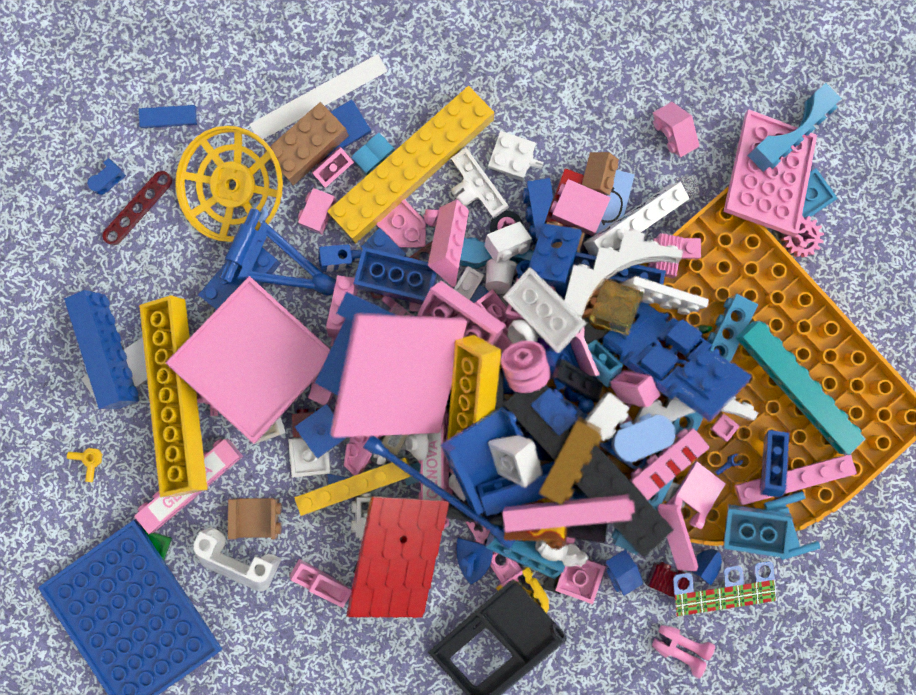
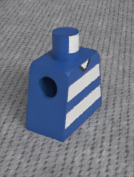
M349 244L319 247L320 271L329 272L351 268L352 262L360 261L361 249L350 250ZM342 255L345 259H341L339 256Z

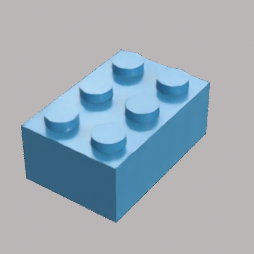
M728 504L724 549L788 559L793 519L791 513Z

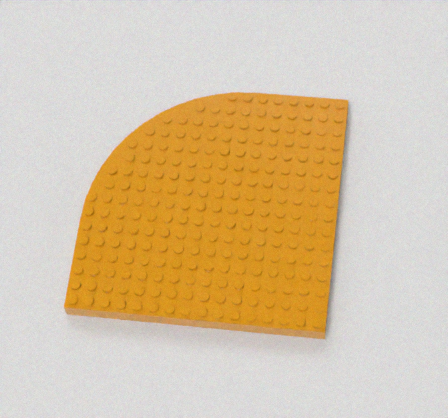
M727 187L672 235L683 238H701V258L681 259L678 264L676 277H665L663 283L664 286L709 299L707 307L697 312H691L689 315L678 313V310L673 308H661L660 304L657 303L649 304V306L659 313H668V321L675 318L679 322L683 319L693 327H699L700 325L712 326L713 329L710 332L701 335L707 341L709 334L714 332L717 327L715 322L720 314L723 315L726 309L723 306L728 297L739 294L757 303L758 306L750 323L754 321L766 323L772 335L778 337L783 342L782 346L795 355L797 363L805 367L809 371V376L822 386V391L835 400V405L838 409L843 410L848 415V420L861 429V434L865 440L851 453L857 474L783 494L782 497L798 492L804 493L805 499L786 505L792 515L795 531L803 530L815 522L821 521L825 516L834 513L846 504L916 441V392L765 226L724 212L729 189ZM649 262L638 265L648 267ZM613 286L611 288L617 303L615 308L626 305L630 316L632 309L642 303L641 298H628L624 296V293L618 292V287ZM732 312L731 319L737 322L738 315ZM604 313L589 318L592 327L602 330L606 327L607 321ZM724 329L722 335L725 339H729L730 333ZM664 340L659 341L663 348H667L668 350L672 348L671 345L666 347V342ZM740 343L730 363H734L751 375V379L737 393L735 401L741 404L742 402L750 404L758 414L755 420L751 421L735 414L721 411L710 422L703 418L697 433L710 448L675 476L672 482L681 485L696 461L723 481L725 485L707 514L705 524L701 529L690 524V520L698 512L686 503L684 508H680L691 543L710 546L724 545L728 504L766 510L764 503L780 498L770 497L740 505L734 486L761 478L763 442L768 430L789 433L787 471L843 456V454H839ZM715 347L714 350H715L716 348L719 349V350H720L719 353H720V356H721V349H720L719 347ZM678 351L676 356L680 360H686L687 362H689V360H687V357H685ZM616 354L614 358L620 361L621 356ZM676 363L675 367L664 378H666L677 366L683 368L685 365ZM623 364L622 371L625 370L633 372L631 369H629L627 366ZM549 379L546 383V386L551 387L553 390L557 388L554 379ZM603 384L599 401L606 393H611L613 396L616 395L611 386L606 387ZM565 387L563 389H558L563 394V396ZM658 390L660 396L657 400L662 402V407H664L669 398ZM503 394V397L507 401L514 394ZM578 400L575 402L569 401L573 405L578 407ZM631 404L627 413L634 421L641 407ZM721 414H725L739 425V428L727 442L710 430ZM681 417L679 420L682 428L687 426V419L685 417ZM618 425L614 427L616 431L620 430ZM599 447L629 480L632 477L630 474L635 469L629 468ZM652 453V454L646 456V459H648L651 455H653V454H655V453ZM738 454L733 459L735 463L743 460L739 466H731L719 475L715 473L716 470L725 465L730 455ZM640 459L633 461L632 464L638 466Z

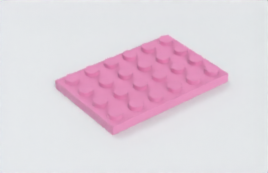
M748 110L743 120L724 212L793 237L798 235L817 135L810 133L806 136L804 134L802 136L804 140L796 147L792 145L790 147L792 151L785 158L779 157L781 162L773 169L769 167L763 172L747 155L766 137L785 135L795 131L797 127Z

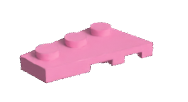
M377 435L375 437L380 439L382 435ZM370 436L350 437V442L346 446L344 466L354 476L364 472L372 456V453L363 448Z

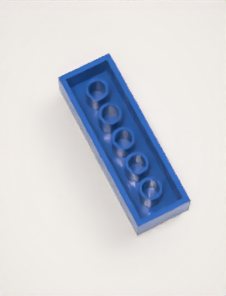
M87 290L64 298L98 409H121L139 402L138 390L132 380L133 374L128 367L127 355L121 345V336L116 330L115 318L109 308V299L105 294Z

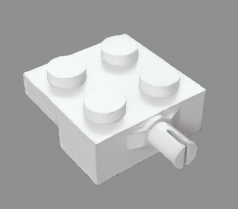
M500 131L488 168L505 173V176L523 181L530 166L541 170L544 162L533 159L535 142Z

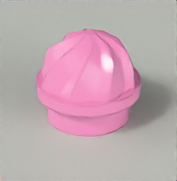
M425 209L423 217L427 225L431 227L436 226L439 210Z

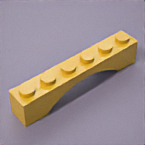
M407 457L401 459L410 466ZM392 462L294 498L300 516L411 476Z

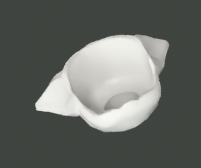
M519 319L511 323L508 328L507 337L513 344L520 341L537 342L538 333L526 320Z

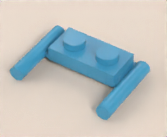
M798 492L766 502L764 507L766 510L790 513L786 505L805 499V495L803 492ZM792 521L788 558L820 549L818 541L800 546Z

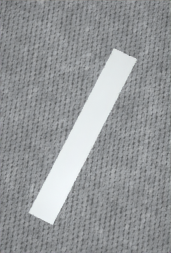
M377 54L250 123V126L255 134L265 139L301 119L319 102L325 106L387 72V69Z

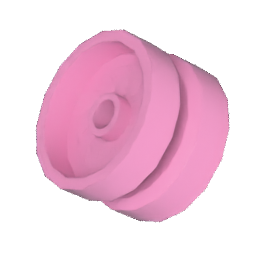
M517 342L505 349L501 355V365L507 383L514 391L520 393L539 390L548 382L550 368L546 353L537 342Z

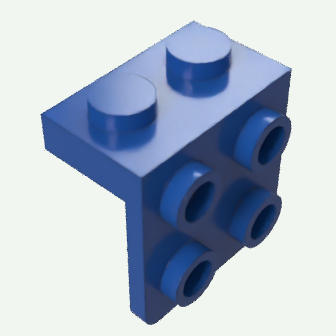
M550 387L531 406L558 435H561L578 419L576 415L578 411L571 403L567 405L562 400L564 396L557 388L553 390Z

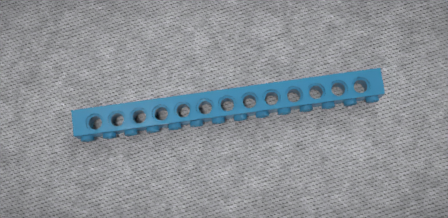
M739 294L727 298L723 306L726 309L723 315L720 314L715 322L717 327L707 338V342L712 344V352L715 347H719L721 349V357L731 362L739 345L735 337L749 325L758 306L757 303ZM732 312L738 315L737 322L731 319ZM724 329L730 333L729 339L723 337L722 332ZM697 412L682 416L687 419V426L684 428L687 430L694 428L697 432L703 417ZM680 418L672 422L675 428V435L684 429L679 424ZM659 450V451L655 452L656 456H657L659 453H661L663 450ZM673 479L647 500L657 512L659 504H662ZM614 529L611 538H613L612 543L637 555L636 550Z

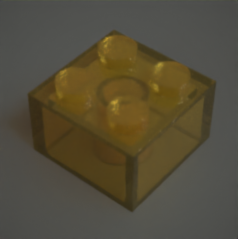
M604 279L591 313L590 322L629 335L644 292Z

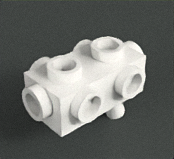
M371 493L361 494L360 497H355V501L351 502V512L355 513V521H351V532L355 533V536L359 537L360 541L363 538L371 497H374L371 496ZM363 503L368 504L366 510H363L361 507Z

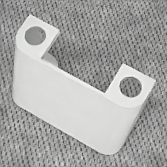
M213 527L199 532L193 548L203 567L256 591L261 592L268 589L282 558L272 554H266L261 558L255 556L251 566L221 553L226 542L223 532Z

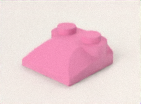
M587 560L581 567L579 565L565 566L555 591L593 604L606 566L591 560Z

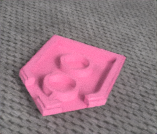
M402 200L401 204L376 224L399 247L423 248L426 246L425 220L405 200Z

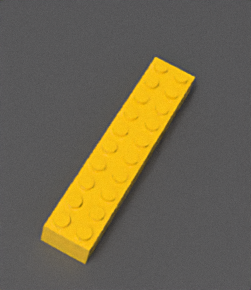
M468 85L327 211L328 214L356 244L378 222L383 220L401 204L402 200L410 196L493 122L494 111Z
M170 295L139 305L160 497H178L208 490L196 390L166 364L175 352L190 338L185 299Z

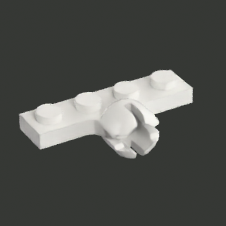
M467 148L451 158L464 177L462 182L452 188V193L456 200L464 206L469 205L474 200H480L493 219L509 208Z

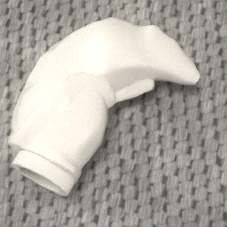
M536 541L535 549L539 551L544 559L549 561L560 560L564 566L572 567L579 565L581 567L588 560L585 551H581L573 543L562 547L560 550H554L545 541Z

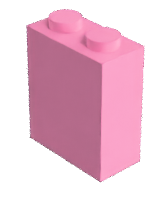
M568 179L566 185L561 184L557 193L560 195L559 201H554L550 212L553 213L551 219L567 226L578 228L581 232L594 236L611 197Z

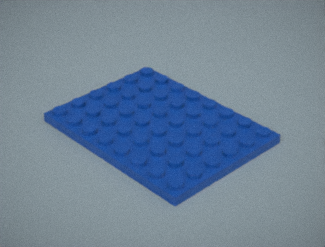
M136 519L38 587L108 695H159L223 650Z

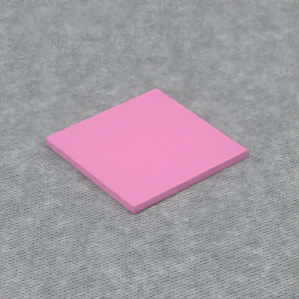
M249 276L175 352L166 364L255 444L318 377L330 349Z
M356 314L331 435L333 437L440 433L452 385L455 340L463 338L467 321L461 318Z

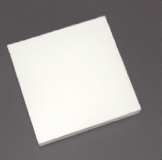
M303 438L288 439L292 478L331 473L329 451L317 459Z

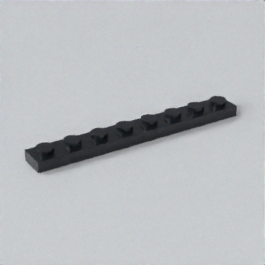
M458 499L469 508L467 500ZM449 502L446 518L478 523V521L476 522L471 519V517ZM485 511L479 514L487 519L489 523L491 522L495 526L505 528L503 511L486 516ZM607 522L567 526V538L605 543Z

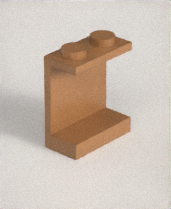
M279 498L229 499L228 539L278 538V534H281L282 530L281 522H278V515L282 513V504L279 503Z

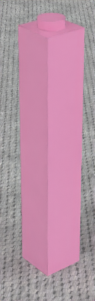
M629 495L569 500L564 501L562 505L556 502L510 506L504 508L503 518L505 532L626 521L631 520V513H635L633 500L629 501Z

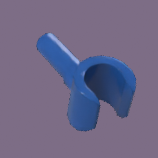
M738 454L730 455L725 465L716 470L715 473L719 475L731 466H739L743 460L735 463L733 459Z

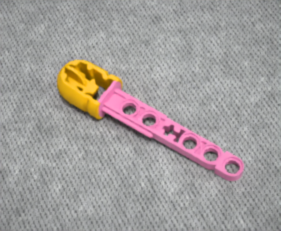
M449 487V494L452 496L453 490ZM466 522L477 539L475 542L484 544L490 531L484 528V526L482 527L483 531L475 530L476 523ZM493 551L490 566L501 582L496 587L497 591L512 579L519 582L518 577L523 574L526 583L530 584L534 590V598H539L540 603L537 599L534 600L547 613L549 599L538 580L532 577L531 569L529 567L521 569L516 561L507 557L504 565H498L495 561L498 553ZM526 590V591L528 592V594L530 595L532 591H531V590Z

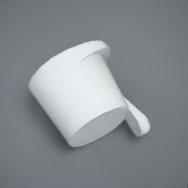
M493 259L487 261L486 289L488 291L493 289L496 294L507 293L512 287L513 276L517 274L516 266L518 264L511 260L495 263Z

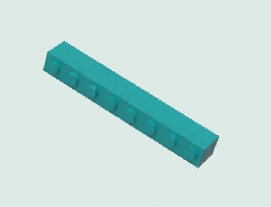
M762 321L751 322L735 338L839 454L850 455L865 440L861 434V429L848 420L849 417L843 410L838 409L835 405V400L822 391V386L809 376V371L805 367L797 363L795 355L782 346L783 342L778 337L772 335L766 323Z

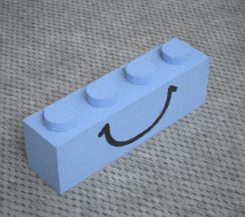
M616 170L614 185L610 196H608L611 199L594 235L624 216L635 174Z

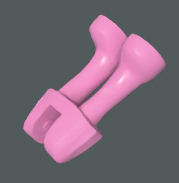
M661 625L658 632L672 641L668 645L655 638L651 645L665 658L672 656L690 666L692 675L700 679L705 672L706 662L678 649L676 646L679 644L709 661L714 653L715 645L710 642L702 644L694 642L682 636L680 629Z

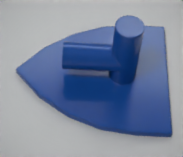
M457 538L458 564L463 576L472 585L479 581L488 571L493 551L485 548L486 545Z

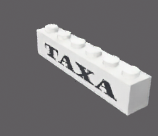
M681 182L668 185L583 244L589 255L593 256L598 255L599 247L609 246L616 250L621 246L625 229L633 228L642 232L690 198Z

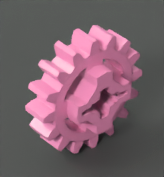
M802 216L798 233L801 235L793 237L785 234V237L780 239L785 241L783 247L789 248V254L794 252V257H799L800 255L801 257H807V255L815 254L814 250L820 249L818 243H823L820 236L824 235V233L819 232L822 226L815 225L817 223L816 219L810 221V216L804 218Z

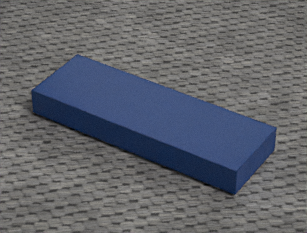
M195 105L139 108L140 128L197 125V109Z

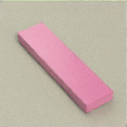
M659 504L657 508L659 514L674 529L667 536L677 570L697 571L698 564L679 505Z

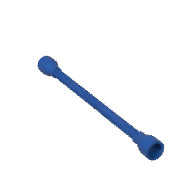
M370 436L363 446L364 449L372 454L380 455L383 458H387V460L389 459L391 463L393 462L397 467L402 468L404 472H408L410 476L423 483V485L425 484L431 491L440 497L442 496L444 500L446 499L454 507L459 508L476 522L478 521L507 549H510L514 544L515 540H504L505 529L497 525L495 526L491 522L489 523L483 516L477 515L470 507L468 508V506L464 505L457 498L455 499L453 495L451 496L443 488L438 487V485L436 486L430 479L417 472V470L415 471L413 467L411 468L403 460L398 459L394 454L392 455L380 439Z

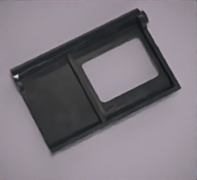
M512 579L428 653L466 695H502L567 641V637L563 630L516 580ZM487 628L511 653L512 657L478 686H474L450 658L483 629Z

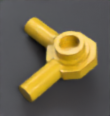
M88 448L83 453L69 451L67 459L82 460L83 464L87 467L85 482H93L95 467L102 463V452L95 448Z

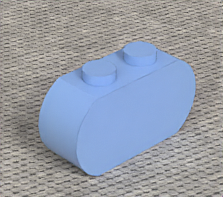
M648 413L639 417L640 421L632 424V421L620 425L621 429L613 435V451L620 459L633 462L667 448L673 444L675 439V428L672 422L662 415L651 416Z

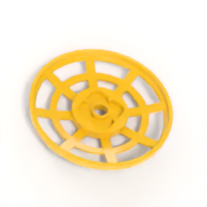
M219 126L204 131L187 146L178 163L175 186L180 208L186 219L196 230L209 238L232 242L235 236H227L230 225L245 222L252 208L249 201L254 193L262 194L261 201L256 207L259 212L264 207L268 196L276 197L273 209L265 220L267 224L271 222L280 205L283 180L278 159L270 146L260 136L250 130L237 126ZM221 133H234V144L223 145L214 149L207 141L209 138ZM242 134L258 141L267 151L259 157L252 150L242 146ZM201 145L208 155L201 162L197 174L186 172L192 155ZM234 150V160L223 162L219 154ZM242 152L256 161L251 167L248 168L241 163ZM271 158L277 172V190L269 188V176L265 164ZM213 160L217 168L212 173V176L204 175L208 164ZM259 169H261L264 187L255 185L253 175ZM185 179L196 181L197 196L201 203L192 210L186 197ZM231 180L236 182V187L233 190L229 187ZM203 183L210 184L213 196L208 200L205 199L203 193ZM217 202L226 207L224 217L217 214L211 208ZM243 206L247 216L232 219L234 208ZM206 211L213 219L222 223L220 233H215L206 228L198 221L196 216ZM259 220L255 227L256 231L259 230V227L261 225Z

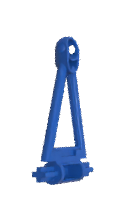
M251 208L244 224H240L225 257L227 262L220 279L231 283L239 266L242 267L237 277L239 280H246L250 276L255 282L314 289L316 292L326 296L333 295L336 279L322 273L264 220L259 230L256 231L255 227L262 213L257 209ZM266 237L271 239L305 269L312 278L304 279L252 272Z

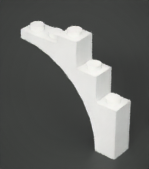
M633 228L625 229L619 251H615L613 247L609 246L599 247L594 270L584 264L573 266L565 302L582 318L593 294L613 275L631 266L647 262L679 264L683 250H679L678 247L673 245L662 246L658 242L651 240L645 242L643 241L645 234L641 233L640 230Z
M676 397L673 400L669 398L664 407H662L663 403L656 399L647 408H640L632 424L639 422V417L648 413L651 416L662 415L673 422L677 418L694 413L695 411L687 407ZM736 397L721 410V412L735 414L749 421L755 420L758 414L750 404L745 402L741 404L735 401Z

